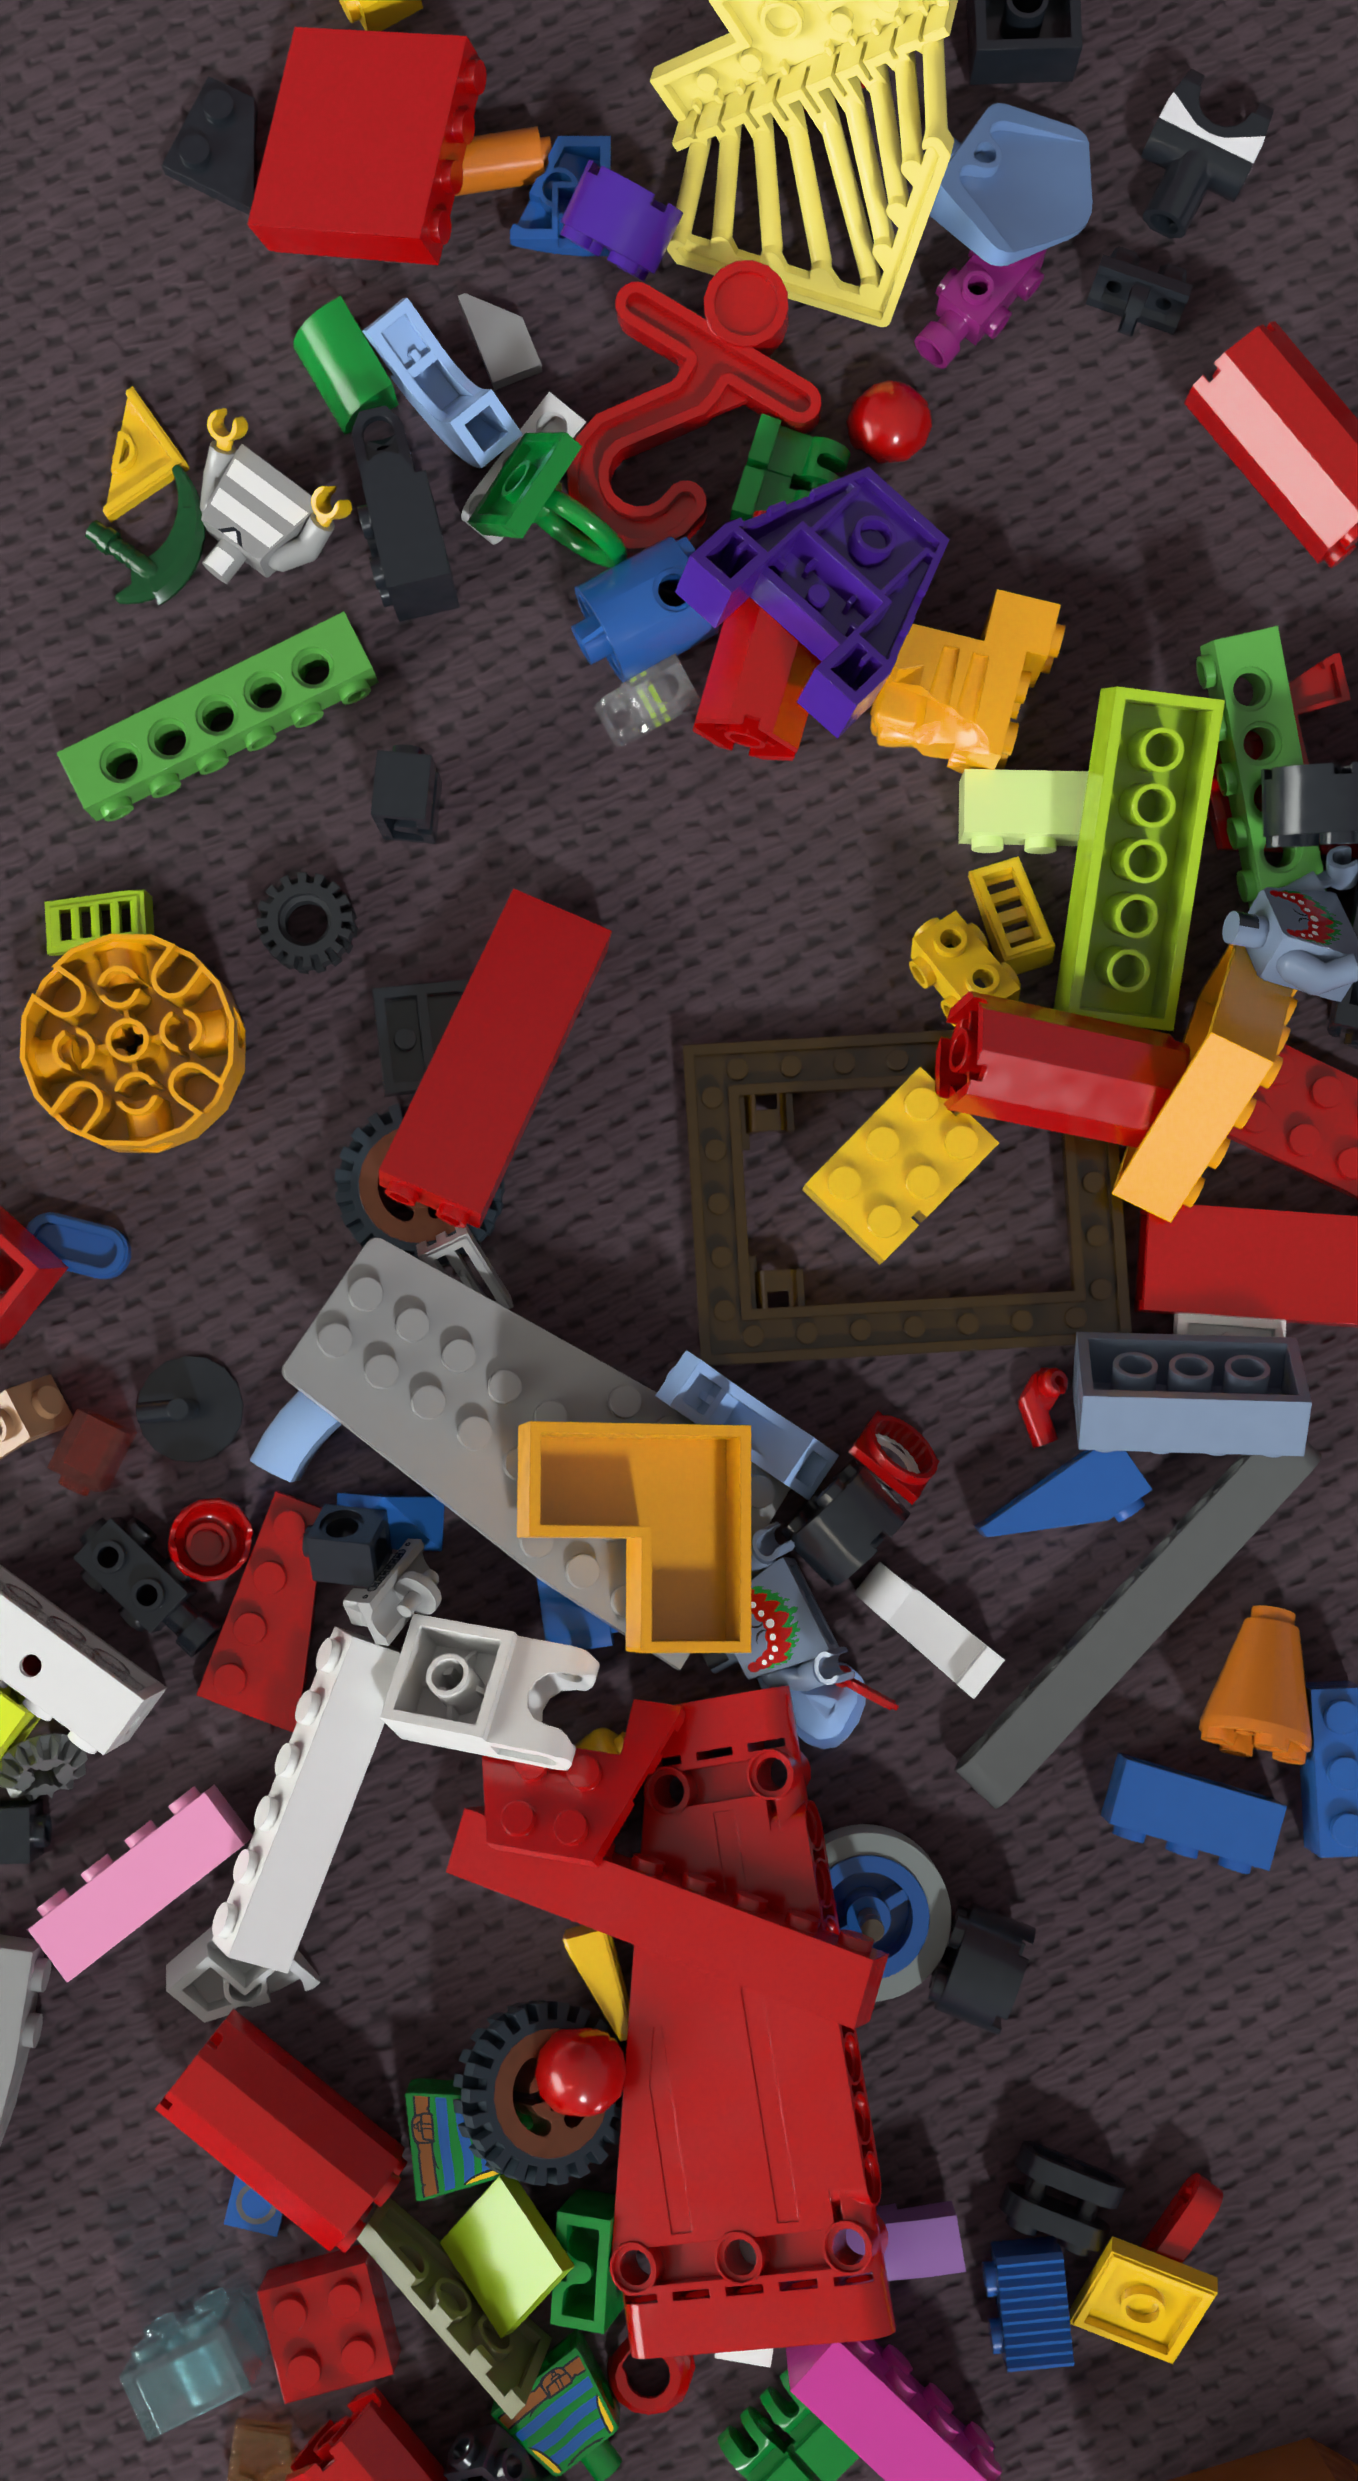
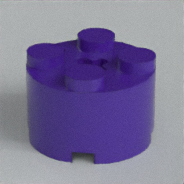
M588 160L560 221L564 224L560 234L598 257L603 248H606L610 251L607 258L608 261L645 282L649 272L655 274L684 213L670 203L666 206L655 200L654 193L602 165L599 167L593 161Z

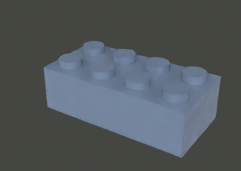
M1076 1332L1072 1388L1079 1450H1095L1104 1453L1113 1451H1140L1155 1454H1168L1171 1452L1206 1453L1213 1456L1241 1454L1263 1455L1272 1458L1304 1456L1312 1400L1297 1338Z

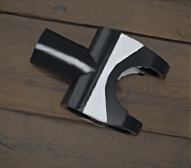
M1191 69L1169 97L1141 155V158L1166 169L1143 213V220L1151 230L1169 239L1182 238L1186 234L1208 190L1233 203L1235 202L1260 152L1274 112V108L1260 103L1256 113L1252 112L1245 121L1237 125L1225 127L1214 124L1205 117L1200 108L1199 96L1205 75L1194 69Z

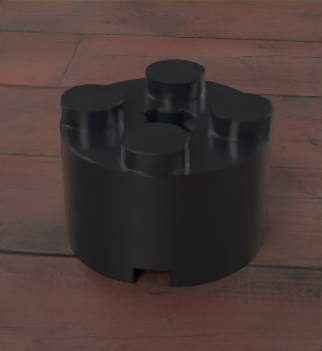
M1351 762V766L1345 767L1339 764L1334 765V763H1319L1261 770L1263 837H1266V848L1311 847L1323 844H1358V762Z
M856 1458L848 1462L833 1477L832 1480L834 1482L824 1491L820 1488L812 1495L810 1500H806L798 1508L797 1511L799 1513L780 1530L786 1541L792 1540L794 1542V1550L831 1588L834 1585L838 1586L861 1568L878 1552L876 1548L888 1535L891 1538L910 1515V1512L886 1486Z
M973 1902L969 1909L958 1905L951 1921L950 1937L947 1946L953 1948L949 1960L941 1958L933 1970L928 1986L930 1989L928 1999L935 2002L934 2009L999 2035L1002 2031L1001 2018L1007 2020L1029 1961L1028 1958L1022 1956L1026 1945L1022 1940L1033 1944L1036 1928Z

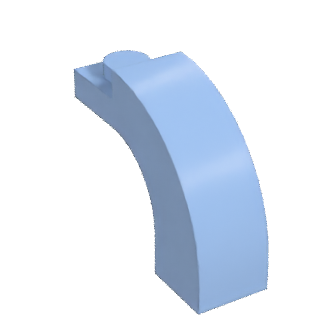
M402 298L362 331L392 372L391 379L439 438L468 464L477 468H483L523 435L492 389L478 387L456 366L408 298Z
M687 1350L676 1366L669 1371L665 1382L655 1395L696 1424L751 1425V1462L807 1500H810L839 1457L838 1454L816 1438L767 1407Z

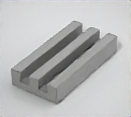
M467 1225L465 1228L455 1227L456 1233L448 1236L445 1231L436 1235L437 1242L430 1246L426 1240L416 1245L418 1257L421 1261L448 1275L438 1261V1258L446 1256L463 1284L487 1297L457 1249L463 1247L495 1297L496 1301L494 1302L507 1309L514 1307L510 1293Z

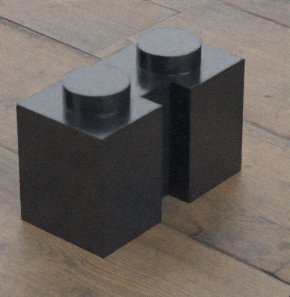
M405 744L394 745L392 751L377 750L371 816L383 839L436 844L442 780L439 772H436V765L432 755L425 754V750L420 747Z

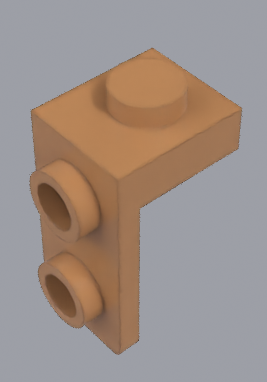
M51 1374L14 1386L0 1393V1460L22 1445L60 1431L75 1422Z

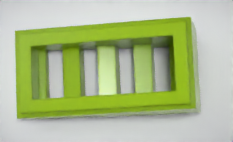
M145 889L45 902L47 954L49 956L64 955L71 948L105 936L103 935L102 911L110 910L111 934L154 935L152 896ZM122 909H130L131 932L123 933ZM82 912H90L92 937L83 938ZM62 913H71L72 940L62 941Z

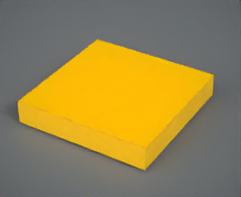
M1112 2236L1071 2306L1070 2324L1173 2364L1218 2293V2277Z

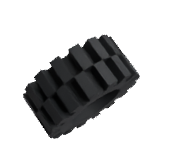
M297 872L298 878L290 879L286 875L280 878L282 885L275 889L271 885L267 889L266 893L269 895L267 901L260 900L258 906L261 918H256L257 928L261 931V936L259 937L263 945L284 967L290 970L291 968L296 969L299 973L309 974L310 970L322 973L327 971L326 967L331 964L336 967L342 962L340 957L345 952L349 954L354 947L351 944L353 937L357 938L358 928L355 925L357 916L350 900L340 886L334 881L329 882L323 875L315 873V877H310L307 872ZM306 904L322 908L326 912L328 919L325 933L321 938L311 943L296 941L290 936L288 931V920L291 913L296 908Z

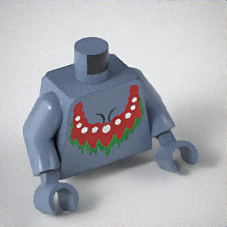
M1346 845L1337 846L1328 852L1326 858L1327 870L1316 875L1312 871L1281 888L1266 887L1259 892L1248 913L1231 911L1227 915L1223 925V940L1228 944L1244 946L1257 976L1264 981L1339 1002L1342 1001L1351 985L1358 981V938L1337 894L1324 890L1330 886L1337 890H1348L1353 888L1358 882V860L1351 862V848Z
M779 1522L772 1523L758 1530L753 1535L751 1546V1653H702L708 1667L716 1674L739 1662L748 1679L761 1677L763 1682L770 1688L789 1686L790 1690L804 1692L824 1685H833L853 1679L855 1672L843 1673L838 1664L840 1654L846 1653L848 1650L846 1647H839L795 1558L783 1557L776 1561L778 1557L794 1549V1542L790 1540L782 1545L776 1542L774 1533L776 1528L780 1527Z

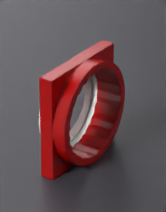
M878 1410L871 1417L848 1452L867 1467L882 1483L891 1487L912 1505L919 1498L928 1481L936 1473L940 1462L936 1458L930 1444L915 1428L901 1419L883 1415ZM891 1443L899 1446L904 1451L905 1455ZM881 1446L895 1452L905 1463L907 1469L902 1468L887 1456Z

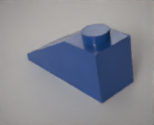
M1083 1450L976 1524L975 1528L980 1535L993 1537L1108 1521L1112 1517L1121 1522L1145 1506L1141 1497L1153 1489L1126 1451L1104 1453L1095 1450Z

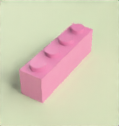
M215 1784L202 1794L195 1786L168 1806L174 1814L172 1818L159 1828L150 1820L124 1840L130 1848L127 1853L115 1862L107 1853L80 1874L87 1884L71 1896L65 1888H62L37 1908L43 1918L31 1926L28 1931L67 1983L252 1838L251 1832Z

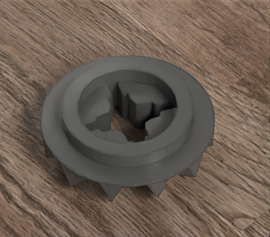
M44 1734L26 1739L8 1750L1 1758L0 1787L6 1788L10 1798H18L25 1795L29 1802L34 1801L40 1795L47 1794L53 1798L55 1791L59 1789H72L74 1779H78L86 1774L85 1762L88 1760L87 1754L72 1743L65 1734Z

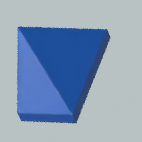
M337 1493V1505L387 1510L392 1549L399 1550L406 1540L410 1538L421 1539L424 1545L423 1551H443L445 1505L434 1496Z

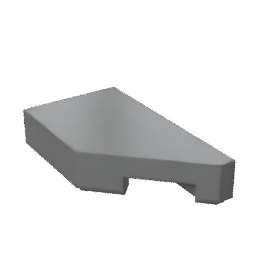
M469 294L458 295L460 307L494 390L542 372L540 359L523 317Z

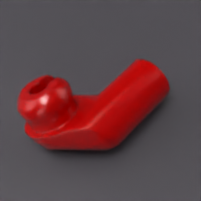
M1056 1367L1041 1368L1033 1373L1018 1399V1407L1033 1448L1058 1440L1049 1412L1059 1395L1064 1394L1068 1389V1378L1061 1369Z

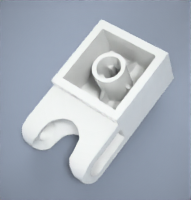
M413 1613L380 1718L404 1740L550 1769L567 1770L572 1765L576 1746L570 1742L568 1736L561 1729L542 1723L543 1710L549 1699L561 1691H588L592 1688L596 1681L600 1664L589 1652L578 1647L521 1637L513 1631Z

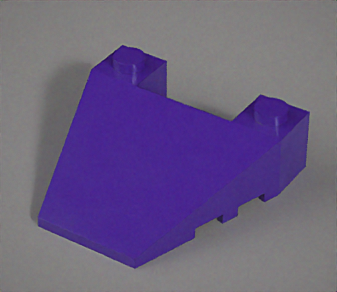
M870 467L816 487L811 490L809 496L786 504L784 500L768 506L766 513L744 522L742 518H738L725 523L690 555L675 593L715 629L749 597L752 598L821 661L814 669L797 703L838 739L871 707L891 674L899 651L910 631L917 610L929 588L950 539Z

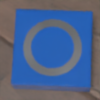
M235 2175L224 2225L277 2237L281 2230L284 2214Z

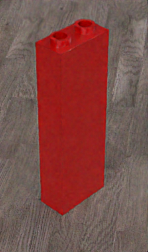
M513 888L379 1168V1185L386 1188L385 1194L407 1206H415L416 1202L431 1207L437 1210L435 1215L439 1219L452 1226L465 1228L467 1224H470L480 1229L606 956L612 934L611 930Z
M1182 1205L1170 1223L1140 1208L1134 1312L1236 1317L1358 1328V1216L1193 1205L1189 1208Z

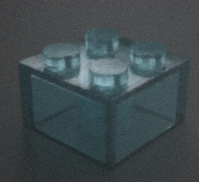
M243 2286L226 2294L224 2288L215 2289L194 2303L193 2307L195 2310L177 2319L173 2312L167 2313L155 2319L143 2329L145 2335L130 2351L132 2356L120 2374L119 2379L148 2441L252 2390L270 2350V2344Z

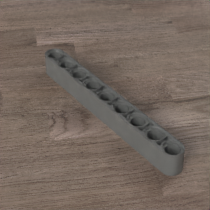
M1306 1440L1304 1456L1272 1458L1263 1455H1240L957 1762L954 1771L993 1808L997 1809L1007 1802L1306 1479L1320 1462L1322 1454Z

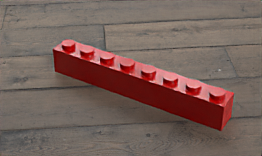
M485 1805L464 1808L446 1873L846 2027L856 2029L870 2022L889 1955L872 1948L874 1939L846 1929H842L839 1935L819 1928L821 1920L815 1916L796 1910H788L786 1915L767 1909L768 1900L761 1896L745 1891H735L734 1896L715 1890L717 1882L707 1876L693 1872H684L683 1877L664 1871L666 1863L658 1858L640 1853H634L633 1858H629L615 1853V1843L611 1844L598 1867L492 1849L486 1841Z

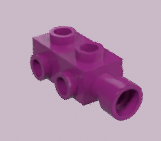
M1047 249L1007 266L991 265L970 250L968 262L960 271L953 267L944 276L936 289L935 294L939 299L935 314L940 318L937 322L930 321L914 340L921 356L935 367L944 369L960 352L959 344L964 338L976 345L985 334L991 339L997 337L1012 315V312L1007 308L1018 296L1022 300L1027 301L1043 281L1045 274L1040 270ZM972 286H979L978 295L970 292Z

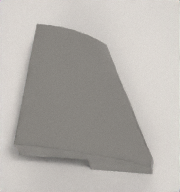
M212 1926L166 1964V1991L204 2023L229 2015L233 2008L236 2009L242 2006L253 2008L271 2002L270 1993L276 1992L299 1979L302 1980L305 1991L315 1988L320 1983V1976L298 1949L288 1974L228 1958L212 1941Z

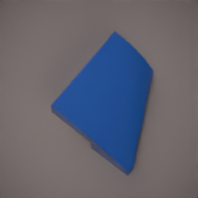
M611 136L557 137L548 155L549 163L545 173L536 178L529 192L530 200L518 224L513 223L510 229L511 245L552 254L596 256L562 236L560 233L564 224L560 221L588 160L593 161L599 167L602 165L612 170ZM603 248L600 256H609L610 251Z

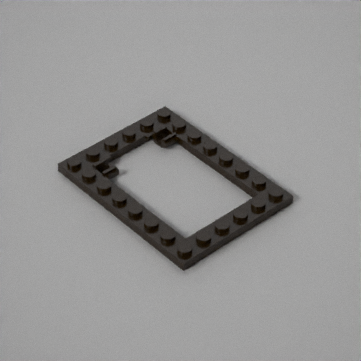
M954 1030L683 1045L700 1359L709 1366L1069 1346L1075 1345L1076 1332L1132 1333L1123 1199L1112 1194L1120 1169L1119 1144L1061 1133L1071 1291L805 1306L803 1269L757 1271L756 1256H749L743 1151L750 1150L749 1134L776 1131L778 1133L794 1132L793 1095L899 1089L919 1067L935 1080L936 1049L940 1038L951 1039ZM776 1096L777 1109L756 1110L755 1097ZM788 1291V1307L768 1308V1292Z

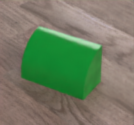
M341 296L322 306L303 323L294 338L293 347L344 435L352 432L359 411L385 405L391 410L399 405L391 380Z

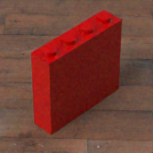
M294 27L247 223L249 228L269 251L439 265L443 245L448 243L451 236L452 224L450 215L455 195L460 193L463 185L462 164L466 147L472 142L475 133L474 113L478 96L484 92L486 86L485 64L478 56L469 38L460 35Z

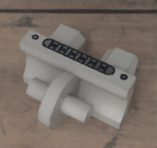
M408 1538L397 1553L391 1555L387 1565L367 1589L353 1588L343 1600V1606L351 1623L355 1626L368 1627L376 1645L389 1646L413 1616V1613L430 1615L441 1603V1592L437 1587L439 1576L429 1568L424 1560V1545L421 1539Z

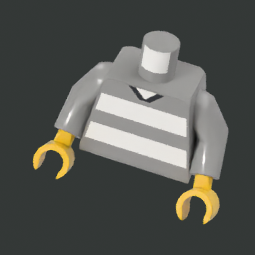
M222 408L213 411L208 417L207 427L210 435L215 440L210 443L203 472L200 510L202 512L201 520L209 535L217 540L218 543L202 562L204 567L220 581L228 584L244 562L267 578L275 571L285 572L315 561L335 528L333 519L346 518L351 514L352 504L350 500H339L334 505V508H332L330 502L332 495L336 492V486L318 487L311 496L243 444L236 449L233 441L241 439L248 431L246 419L243 416L236 417L232 423V431L228 432L224 425L227 409Z

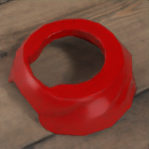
M629 2337L609 2357L607 2365L608 2382L616 2399L632 2412L646 2415L667 2412L682 2402L687 2394L696 2368L693 2355L663 2357L669 2367V2383L665 2390L658 2395L645 2396L633 2390L628 2381L626 2369L623 2366L625 2359L631 2353Z

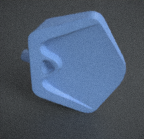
M992 104L961 143L954 138L951 157L929 216L982 260L995 266L1010 265L1078 235L1085 228L1092 213L1093 200L1089 141L1086 135L1074 126L1008 104Z

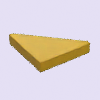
M133 386L126 390L125 412L121 431H118L111 465L112 478L107 503L103 507V513L110 523L175 480L172 471L175 465H180L185 472L190 470L187 462Z

